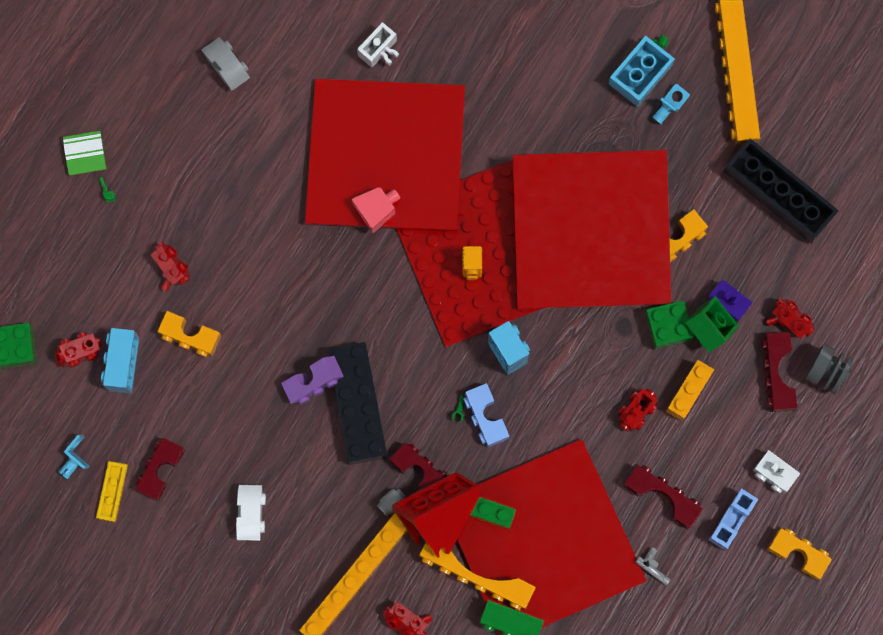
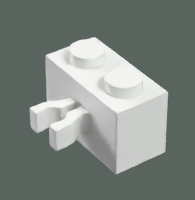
M382 22L357 49L358 56L371 68L382 57L390 66L392 61L388 59L386 52L389 55H394L396 58L399 56L397 51L390 49L397 42V34Z
M769 450L753 470L756 473L755 477L757 479L770 483L772 485L771 489L778 494L781 492L785 494L800 475L797 470Z

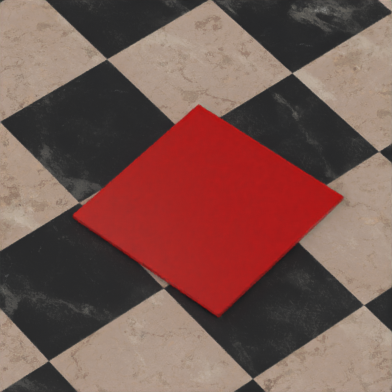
M315 79L305 224L368 227L353 206L352 199L380 187L385 195L395 189L401 198L392 204L395 208V214L380 228L457 231L465 85Z
M667 150L513 155L517 309L671 304Z
M513 160L460 180L457 231L396 228L445 347L543 309H517ZM463 247H482V277H478L477 280H467L462 275Z
M582 439L478 484L481 498L516 509L509 530L469 517L457 539L471 572L483 578L497 581L519 578L535 586L536 588L526 609L521 608L519 612L544 620L542 628L647 581L641 567L635 563L637 558ZM487 590L485 593L480 592L485 604L490 600L514 609L509 606L510 602L504 599L502 602L492 597L493 593Z

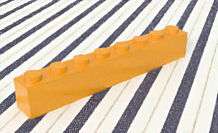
M718 0L715 3V12L719 14L717 29L718 32H721L722 36L719 39L720 50L724 52L722 67H726L724 84L725 86L728 85L729 91L726 92V101L731 107V110L728 111L729 122L733 123L731 139L735 140V146L744 145L750 138L758 143L760 132L743 0Z
M395 513L299 630L304 635H324L406 534L407 530Z

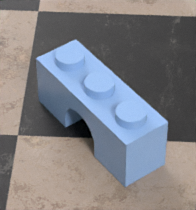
M487 383L465 392L466 397L463 400L467 409L471 408L474 414L471 416L474 426H479L481 433L478 435L482 444L486 443L487 447H491L509 439L510 436L502 419L489 421L483 415L484 409L494 404V399Z
M740 489L710 536L709 541L723 550L728 549L738 533L737 531L758 499L745 490Z

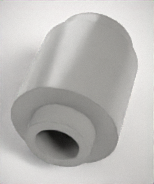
M391 489L379 500L380 503L377 506L386 517L390 514L393 515L395 512L392 504L406 498V496L399 489L396 491Z

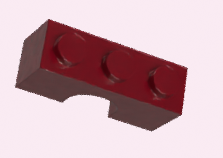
M162 438L161 441L158 440L153 450L155 451L153 457L149 458L144 466L146 471L143 476L140 475L135 483L138 492L158 502L168 485L158 478V469L164 464H171L177 467L186 451L183 447L165 438Z
M405 442L390 458V462L403 474L413 467L420 468L424 472V479L418 485L420 490L447 477L440 469L436 471L432 467L433 462L426 456L422 458L418 454L419 450L412 443L408 445Z

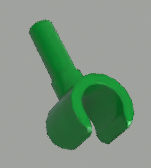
M660 35L658 40L651 39L662 49L666 48L669 42L668 38Z
M103 177L99 178L105 201H115L114 190L108 191Z
M460 395L458 407L452 415L453 421L456 413L461 415L460 422L464 418L462 407L465 396Z

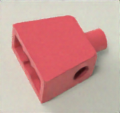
M378 187L353 198L352 203L371 232L374 233L395 214V208L392 204L401 198L395 189L385 195L383 190Z

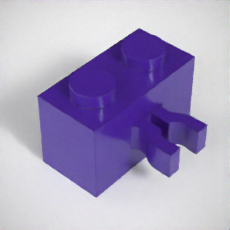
M723 279L706 300L708 301L716 296L737 323L753 303Z

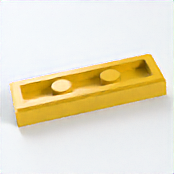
M108 461L96 516L97 519L116 522L128 469L127 464Z

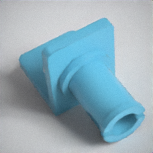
M675 84L665 98L662 97L660 99L663 105L653 118L662 124L671 111L678 112L690 94L678 84ZM675 91H680L683 94V98L679 102H675L672 99V94Z
M77 435L64 451L69 456V460L59 470V473L64 474L63 476L69 479L78 466L83 469L90 467L73 452L85 436Z

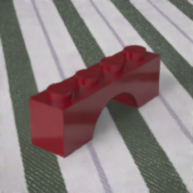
M790 332L767 333L764 339H762V349L766 350V358L763 360L764 369L768 371V377H765L766 388H769L770 396H767V405L771 407V412L795 411L797 409L796 390L787 386L781 380L778 373L780 360L792 351Z
M637 465L624 484V487L639 497L648 492H658L665 495L673 507L672 519L689 530L703 510L700 507L701 503L694 498L689 500L684 496V492L677 487L673 489L667 485L668 481L663 477L652 475V470L645 465Z

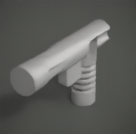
M651 547L645 558L643 559L639 556L635 563L664 585H667L670 582V578L656 569L659 564L653 558L657 550Z

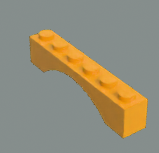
M425 543L420 553L423 563L429 566L435 564L440 567L439 571L447 575L453 573L458 576L457 580L465 584L468 581L475 584L474 588L480 592L485 593L487 590L493 593L492 597L500 602L504 599L510 602V607L518 611L521 608L526 609L536 588L519 578L497 581L478 576L466 569L457 560L452 551L446 554L442 548L439 551L440 557L437 558L427 543Z

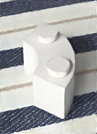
M239 485L236 524L237 540L260 541L261 533H265V521H262V505H266V493L262 492V485Z

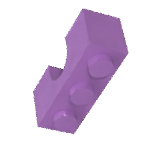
M335 356L324 357L309 366L313 374L312 381L309 380L306 373L296 374L281 383L291 404L299 403L302 405L310 401L309 397L312 395H320L324 392V388H330L338 384L337 380L344 376Z

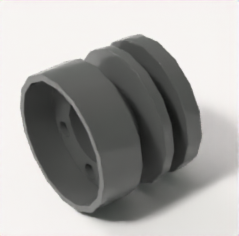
M824 343L815 356L805 379L815 385L821 379H824L823 389L826 390L830 383H832L830 393L835 394L845 383L851 371L853 358L848 357L842 363L845 354L841 353L837 359H834L835 349Z

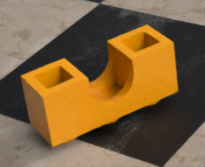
M694 209L680 219L677 224L683 232V237L678 240L670 239V263L677 258L676 254L678 252L687 251L692 246L691 242L695 239L699 241L707 235L708 225Z
M166 311L158 329L162 340L169 343L173 340L178 342V346L183 349L189 350V348L197 350L196 353L200 356L207 357L209 355L213 357L221 338L220 332L202 325L198 334L187 336L183 331L187 322L185 318Z
M697 360L666 412L683 421L714 369Z
M788 528L779 529L767 550L783 560L788 557L791 551L801 552L805 559L801 571L817 581L820 580L832 560L828 557L829 553L820 548L816 550L811 547V542L804 538L798 539L794 536L795 533Z

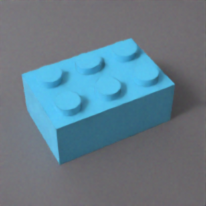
M645 36L611 75L608 84L638 107L673 66L675 58Z
M509 321L492 330L488 335V344L507 375L527 364L530 351L527 343L520 340V332L516 325H511Z
M111 328V333L107 334L106 344L109 347L108 352L104 354L106 369L102 371L101 383H103V386L108 391L132 394L140 338L134 330Z

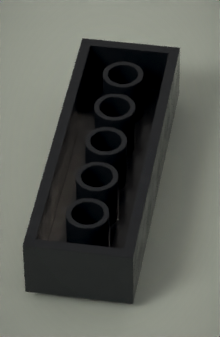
M751 138L731 159L723 171L811 244L839 211Z
M366 342L328 349L329 357L335 356L344 376L337 380L338 384L335 385L349 464L353 465L388 458Z

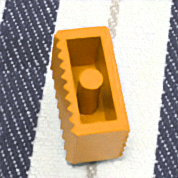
M480 246L462 248V275L467 280H477L478 277H482V247Z

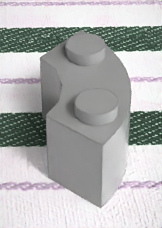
M218 37L201 49V51L223 82L231 90H234L250 78L247 74L249 69L243 61L239 62L232 53L233 48L227 40L224 42Z

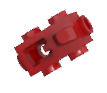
M164 242L158 244L151 256L163 271L162 276L165 280L161 289L168 291L171 284L183 285L188 282L191 275L188 272L189 268L177 257V251L172 246L165 245Z
M782 297L774 304L776 309L772 313L775 316L766 319L768 326L779 322L781 326H787L800 339L804 335L808 337L815 330L810 316L806 313L802 314L795 302L786 298L783 299Z
M84 332L77 335L76 340L70 341V339H65L61 341L55 350L56 364L63 368L68 366L73 368L83 360H94L101 351L100 339L94 337L93 333L87 335Z
M642 388L640 392L636 390L630 397L632 402L629 406L624 405L618 412L620 416L618 421L621 422L619 426L627 432L629 430L633 432L635 429L640 430L646 422L644 417L647 414L652 415L658 407L655 405L658 401L655 398L656 394L650 389L645 390ZM644 400L647 405L645 407L640 406V401Z
M398 601L393 606L389 605L383 612L385 616L384 621L393 630H397L402 635H427L425 630L428 627V623L433 620L430 614L420 618Z

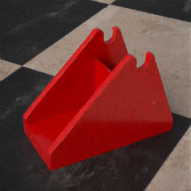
M455 472L392 505L395 514L414 542L419 545V538L422 536L433 554L439 558L440 549L443 548L446 554L451 552L480 497L479 485Z

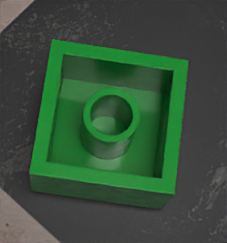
M716 296L698 307L685 322L689 330L694 333L701 345L709 353L724 344L739 327Z
M684 300L646 310L645 317L654 350L690 342L694 338L693 333L685 323L689 317Z
M30 323L0 327V369L37 364L33 326Z

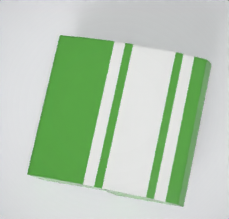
M101 130L63 137L69 175L107 169Z

